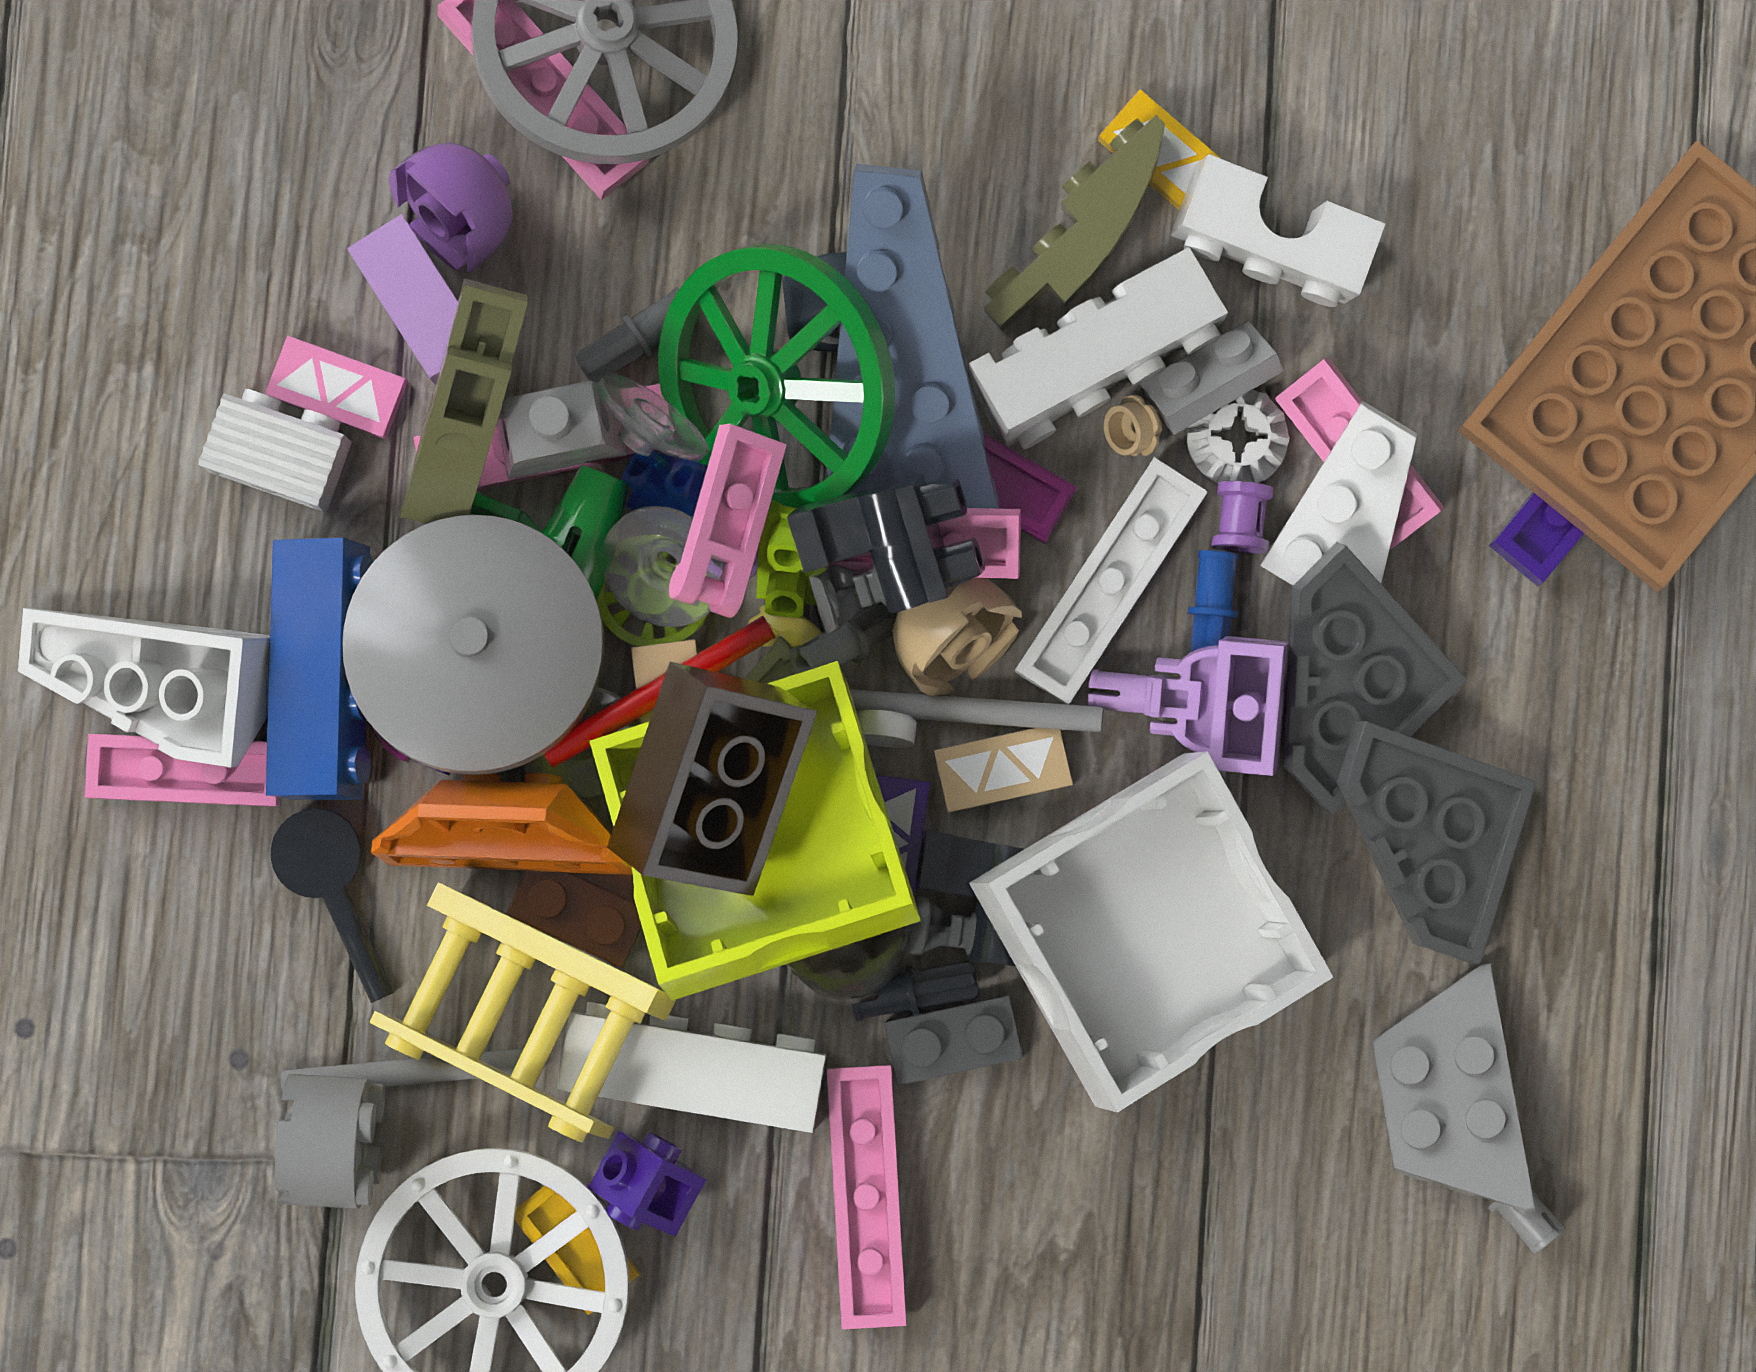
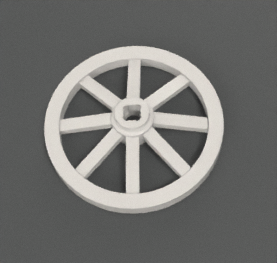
M504 1148L476 1149L445 1157L424 1167L402 1183L384 1202L366 1232L359 1253L355 1278V1301L360 1327L372 1356L383 1372H420L409 1360L473 1312L480 1315L469 1372H491L500 1318L506 1316L542 1372H599L619 1339L625 1322L630 1290L629 1266L621 1234L614 1219L608 1216L606 1206L595 1192L589 1189L588 1185L578 1176L550 1159L525 1151ZM500 1172L489 1252L486 1253L436 1190V1187L464 1175ZM520 1176H524L551 1188L565 1198L577 1211L515 1257L510 1253ZM419 1201L467 1262L468 1266L465 1269L385 1259L387 1248L397 1226L416 1202ZM586 1228H590L602 1257L605 1274V1292L528 1278V1271ZM490 1272L501 1273L507 1281L505 1292L498 1297L491 1296V1292L483 1284L484 1277ZM381 1279L461 1289L462 1297L397 1344L384 1314ZM524 1299L602 1313L596 1333L588 1348L568 1371L523 1305L522 1301Z

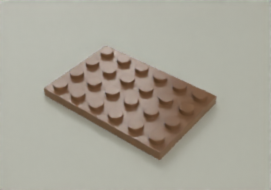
M1697 140L1458 429L1463 436L1656 592L1662 590L1756 474V187Z

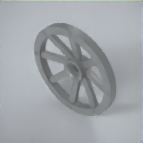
M475 0L471 32L473 57L482 85L492 103L501 115L529 140L553 153L573 160L595 164L632 163L661 155L677 147L701 129L714 114L728 88L735 65L738 30L732 0H687L638 8L633 7L632 2L634 0H585L584 2L580 0H518L572 21L574 24L499 51L495 38V16L500 0ZM608 19L613 21L617 27L603 31L598 28V21ZM710 20L713 34V57L708 76L639 30ZM577 47L580 55L549 115L545 116L519 93L506 72ZM633 53L696 96L679 113L667 121L648 129L629 63V54ZM598 64L609 66L627 134L598 135L566 127Z

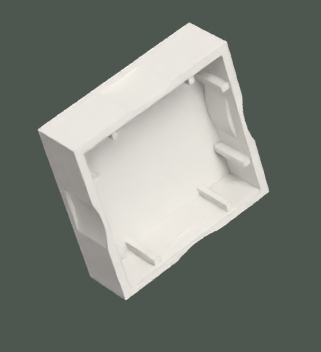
M1208 751L1180 755L969 883L1095 1107L1113 1112L1121 1111L1193 1066L1201 1056L1222 1039L1242 1029L1260 1024L1333 978L1290 898L1278 887L1266 870L1259 856L1253 832Z

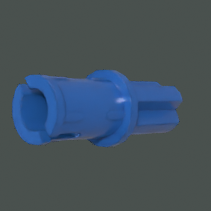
M1210 550L1198 551L1199 563L1194 607H1188L1187 614L1194 615L1190 653L1207 646H1219V640L1230 636L1231 619L1238 618V611H1233L1232 607L1236 565L1239 560V554Z

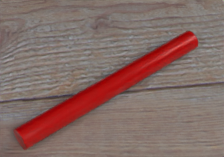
M761 616L681 664L718 672L775 639L776 636L765 617ZM666 673L577 724L562 741L544 754L551 767L555 768L591 746L590 740L612 734L654 710Z

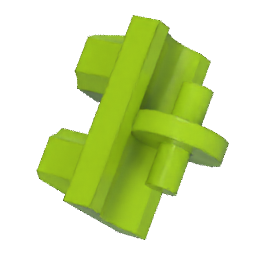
M771 500L758 545L756 598L765 599V612L769 615L799 618L803 616L805 604L817 605L809 579L816 570L804 573L787 519V516L796 508L784 506L775 500Z

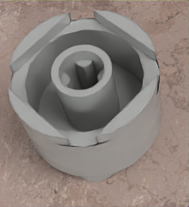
M289 1074L283 1088L281 1100L294 1101L292 1113L286 1114L285 1120L278 1119L275 1144L276 1191H283L278 1200L279 1204L360 1209L362 1205H370L373 1185L380 1184L383 1166V1147L372 1145L375 1124L381 1123L383 1120L385 1106L384 1084H373L369 1078Z

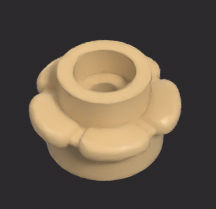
M1137 395L1124 397L1121 405L1110 408L1104 419L1105 437L1111 448L1120 455L1138 456L1142 454L1147 456L1152 454L1159 445V437L1162 432L1161 417L1153 406L1144 404L1143 398Z

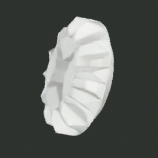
M1255 390L1247 392L1190 425L1187 431L1188 450L1194 464L1203 475L1217 484L1225 481L1261 483L1266 480L1281 465L1290 439L1284 412L1270 400L1266 393ZM1237 411H1242V420L1245 421L1246 431L1256 432V436H1265V439H1257L1256 442H1248L1245 445L1243 453L1240 455V463L1235 462V452H1232L1233 446L1230 441L1221 440V437L1211 436V433L1219 434L1221 431L1230 430L1237 417Z

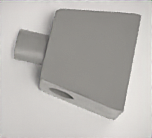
M594 381L565 385L508 397L503 400L497 425L509 479L628 455L615 392Z

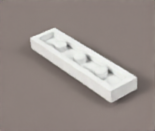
M1154 457L1014 672L1063 704L1069 705L1208 491Z

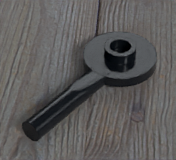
M307 809L291 815L280 825L271 844V863L277 878L295 894L309 898H323L370 1003L393 994V988L346 888L356 876L361 863L362 849L356 830L343 816L326 809Z

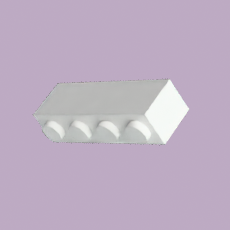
M587 1002L586 1013L570 1012L556 1090L572 1091L611 1011L605 1007L606 1004ZM650 1015L649 1024L633 1023L598 1097L813 1133L827 1054L814 1052L815 1040L810 1038L777 1034L776 1045L750 1041L752 1029L714 1023L711 1035L687 1031L689 1018L669 1015L667 1020L664 1021Z

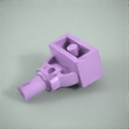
M1226 636L1219 640V646H1207L1197 649L1182 659L1160 657L1156 659L1155 671L1179 673L1180 677H1171L1169 675L1146 676L1104 672L1099 669H1093L1089 688L1118 690L1120 694L1093 691L1088 694V706L1104 707V710L1142 713L1150 717L1175 718L1176 722L1164 720L1151 721L1150 733L1174 736L1183 746L1193 752L1208 751L1218 771L1273 776L1280 768L1289 641Z

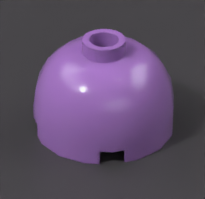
M448 142L425 147L409 156L391 170L388 181L392 197L398 208L408 200L412 210L418 217L409 226L427 248L449 267L458 270L467 263V272L473 271L492 256L504 242L513 219L511 195L506 187L510 184V178L503 165L492 155L485 154L482 156L472 148Z

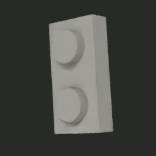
M1248 321L1234 330L1221 335L1215 341L1177 363L1169 365L1163 371L1142 382L1140 386L1147 402L1158 411L1162 421L1175 435L1282 373L1283 368L1277 353Z

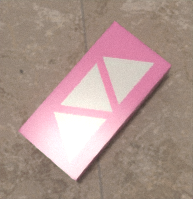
M287 335L265 395L302 410L307 409L338 420L341 422L340 424L386 440L408 381L401 376Z

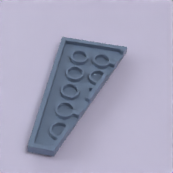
M856 164L853 178L845 278L858 290L869 305L885 337L894 372L895 410L888 442L881 458L864 482L851 493L903 482L904 480L924 475L926 483L936 480L959 479L967 508L999 509L994 478L992 479L984 446V434L963 345L960 343L954 318L955 310L950 289L947 288L939 253L940 246L923 173L920 170ZM840 323L835 379L862 380L856 351L843 324ZM833 401L830 439L848 455L858 435L863 403ZM827 468V477H826V479H827L831 474H833V472H832L830 469H828V468Z

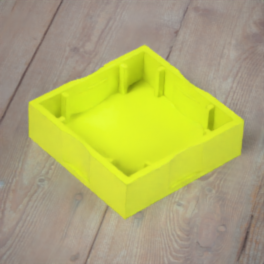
M838 661L767 683L781 687L818 712L754 896L644 876L631 867L633 872L634 900L658 985L672 1001L921 921L850 689ZM649 722L590 740L613 826L615 825Z

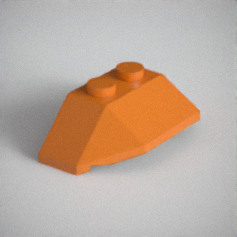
M495 773L479 775L462 774V780H440L372 840L371 853L390 866L633 875L631 866L607 848L612 834L608 827L567 784H563L562 777L547 773L525 774L524 782H500L501 776Z

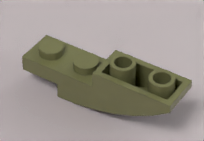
M1157 115L1145 126L1138 118L1132 121L1111 141L1110 146L1116 151L1098 168L1091 162H1088L1063 185L1062 188L1069 195L1061 201V207L1075 224L1068 230L1061 224L1056 225L1032 248L1039 256L1021 273L1012 266L985 291L992 300L983 307L984 311L1001 331L1006 329L1048 289L1067 307L1091 283L1111 258L1131 227L1147 194L1157 166L1165 124Z
M464 278L434 394L431 396L401 508V518L428 524L440 519L469 515L512 371V360L528 305V295Z

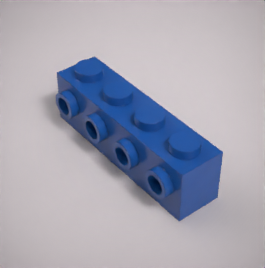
M344 537L273 540L266 796L290 800L364 799V784L368 781L371 772L370 754L365 747L367 719L359 709L346 677L342 642L344 623L350 601L361 578L374 562L370 556V546Z

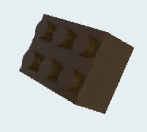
M670 662L607 848L644 876L754 896L818 711L778 686Z

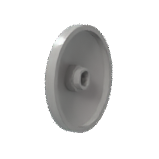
M464 515L425 524L395 541L378 556L361 578L352 596L344 623L342 646L346 677L352 695L367 721L383 739L405 756L425 766L455 774L479 775L497 773L524 765L554 748L572 731L587 711L598 687L604 663L605 641L601 613L594 593L578 565L559 545L539 531L513 520L487 515Z

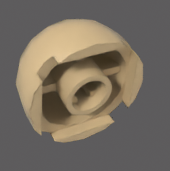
M973 578L958 585L946 599L928 602L897 613L892 630L897 659L920 691L928 696L948 694L955 691L948 681L957 678L967 669L968 676L973 681L984 674L1004 655L1019 632V629L1012 622L1013 617L1022 618V611L988 578Z

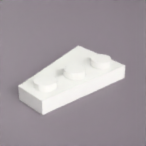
M1362 400L1260 566L1294 585L1336 542L1346 545L1372 575L1382 583L1417 433Z

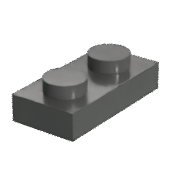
M1009 995L884 1022L897 1086L1023 1059Z

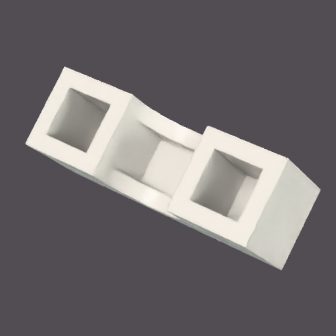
M1210 154L1196 165L1170 235L1186 241L1184 249L1190 247L1195 256L1210 261H1219L1220 257L1224 256L1244 264L1242 269L1244 274L1265 283L1278 284L1279 279L1303 287L1301 295L1320 305L1336 307L1338 301L1345 304L1360 295L1385 223L1325 201L1312 211L1301 237L1284 238L1269 230L1260 214V198L1268 177Z

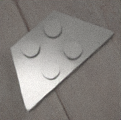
M1491 963L1484 964L1474 969L1372 1041L1394 1172L1422 1181H1433L1472 1197L1477 1195L1511 1206L1513 1210L1530 1213L1535 1212V1205Z

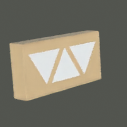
M1032 728L934 750L948 813L1073 785L1059 729Z

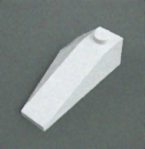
M23 608L18 672L76 704L84 703L111 718V724L126 732H136L159 745L158 750L174 759L224 767H238L268 716L270 636L225 629Z

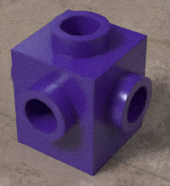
M618 1131L609 1150L601 1160L599 1168L588 1188L609 1202L606 1212L608 1216L637 1231H639L642 1223L676 1237L707 1179L678 1161L677 1159L682 1149L668 1140L648 1132L644 1140L641 1141L622 1131Z

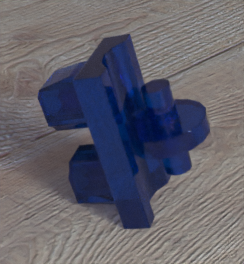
M640 447L635 451L622 474V480L634 490L626 506L637 516L681 527L684 532L689 534L708 465Z

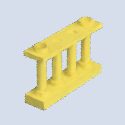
M438 882L427 906L447 915L442 925L443 928L447 929V932L403 1021L375 1011L369 1023L389 1032L385 1044L417 1060H420L423 1052L426 1051L551 1114L552 1117L548 1127L569 1138L583 1143L587 1133L609 1139L615 1127L589 1115L633 1023L641 1024L645 1013L666 1021L676 1000L672 1001L664 991ZM484 933L501 942L496 951V954L500 955L501 958L456 1048L426 1033L470 941L477 943L481 934ZM537 959L555 968L550 980L556 984L512 1074L509 1075L480 1060L524 968L531 970ZM590 986L610 995L605 1007L611 1011L565 1103L534 1086L579 994L585 997Z

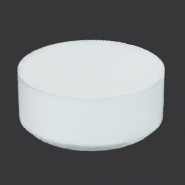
M861 710L857 712L866 744L890 748L914 746L917 722L913 717L886 710Z

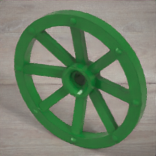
M757 244L732 250L708 260L697 268L677 291L664 319L658 352L659 382L668 419L674 434L684 452L700 473L705 477L719 425L732 424L742 427L749 416H751L755 433L780 442L776 424L777 420L833 472L827 479L817 485L792 488L788 484L783 459L771 500H775L784 506L797 508L802 505L849 494L863 483L875 468L888 442L895 410V382L891 356L880 325L869 305L849 280L834 267L806 251L779 244ZM760 270L751 345L749 348L717 288L730 277L740 272ZM782 275H785L810 288L827 303V306L785 346L778 350L774 348ZM701 310H703L731 361L732 369L689 359L691 338ZM842 323L856 351L862 380L802 378L797 364ZM691 382L728 391L732 403L710 433L698 411ZM798 399L863 403L858 435L848 455L795 406Z

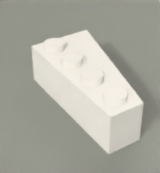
M1190 247L1120 283L1112 290L1115 298L1104 303L1101 297H1097L1074 307L1057 322L1060 329L1051 335L1048 334L1046 329L1039 330L1037 327L1019 336L1013 341L1014 344L1002 353L1004 358L1002 361L995 364L990 353H987L969 363V375L974 396L1003 445L1009 447L1019 441L1022 448L1027 449L1056 431L1052 423L1056 419L1072 410L1075 411L1078 418L1093 412L1111 399L1107 392L1110 388L1128 378L1133 386H1137L1166 368L1162 360L1164 357L1182 347L1190 355L1221 336L1217 327L1223 324L1228 311Z

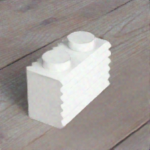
M250 389L244 390L242 399L224 393L221 397L220 406L216 410V417L212 422L211 430L208 433L207 442L203 446V453L199 457L198 465L214 475L327 513L352 441L344 434L338 433L341 422L307 409L304 410L301 419L280 413L278 410L281 401Z

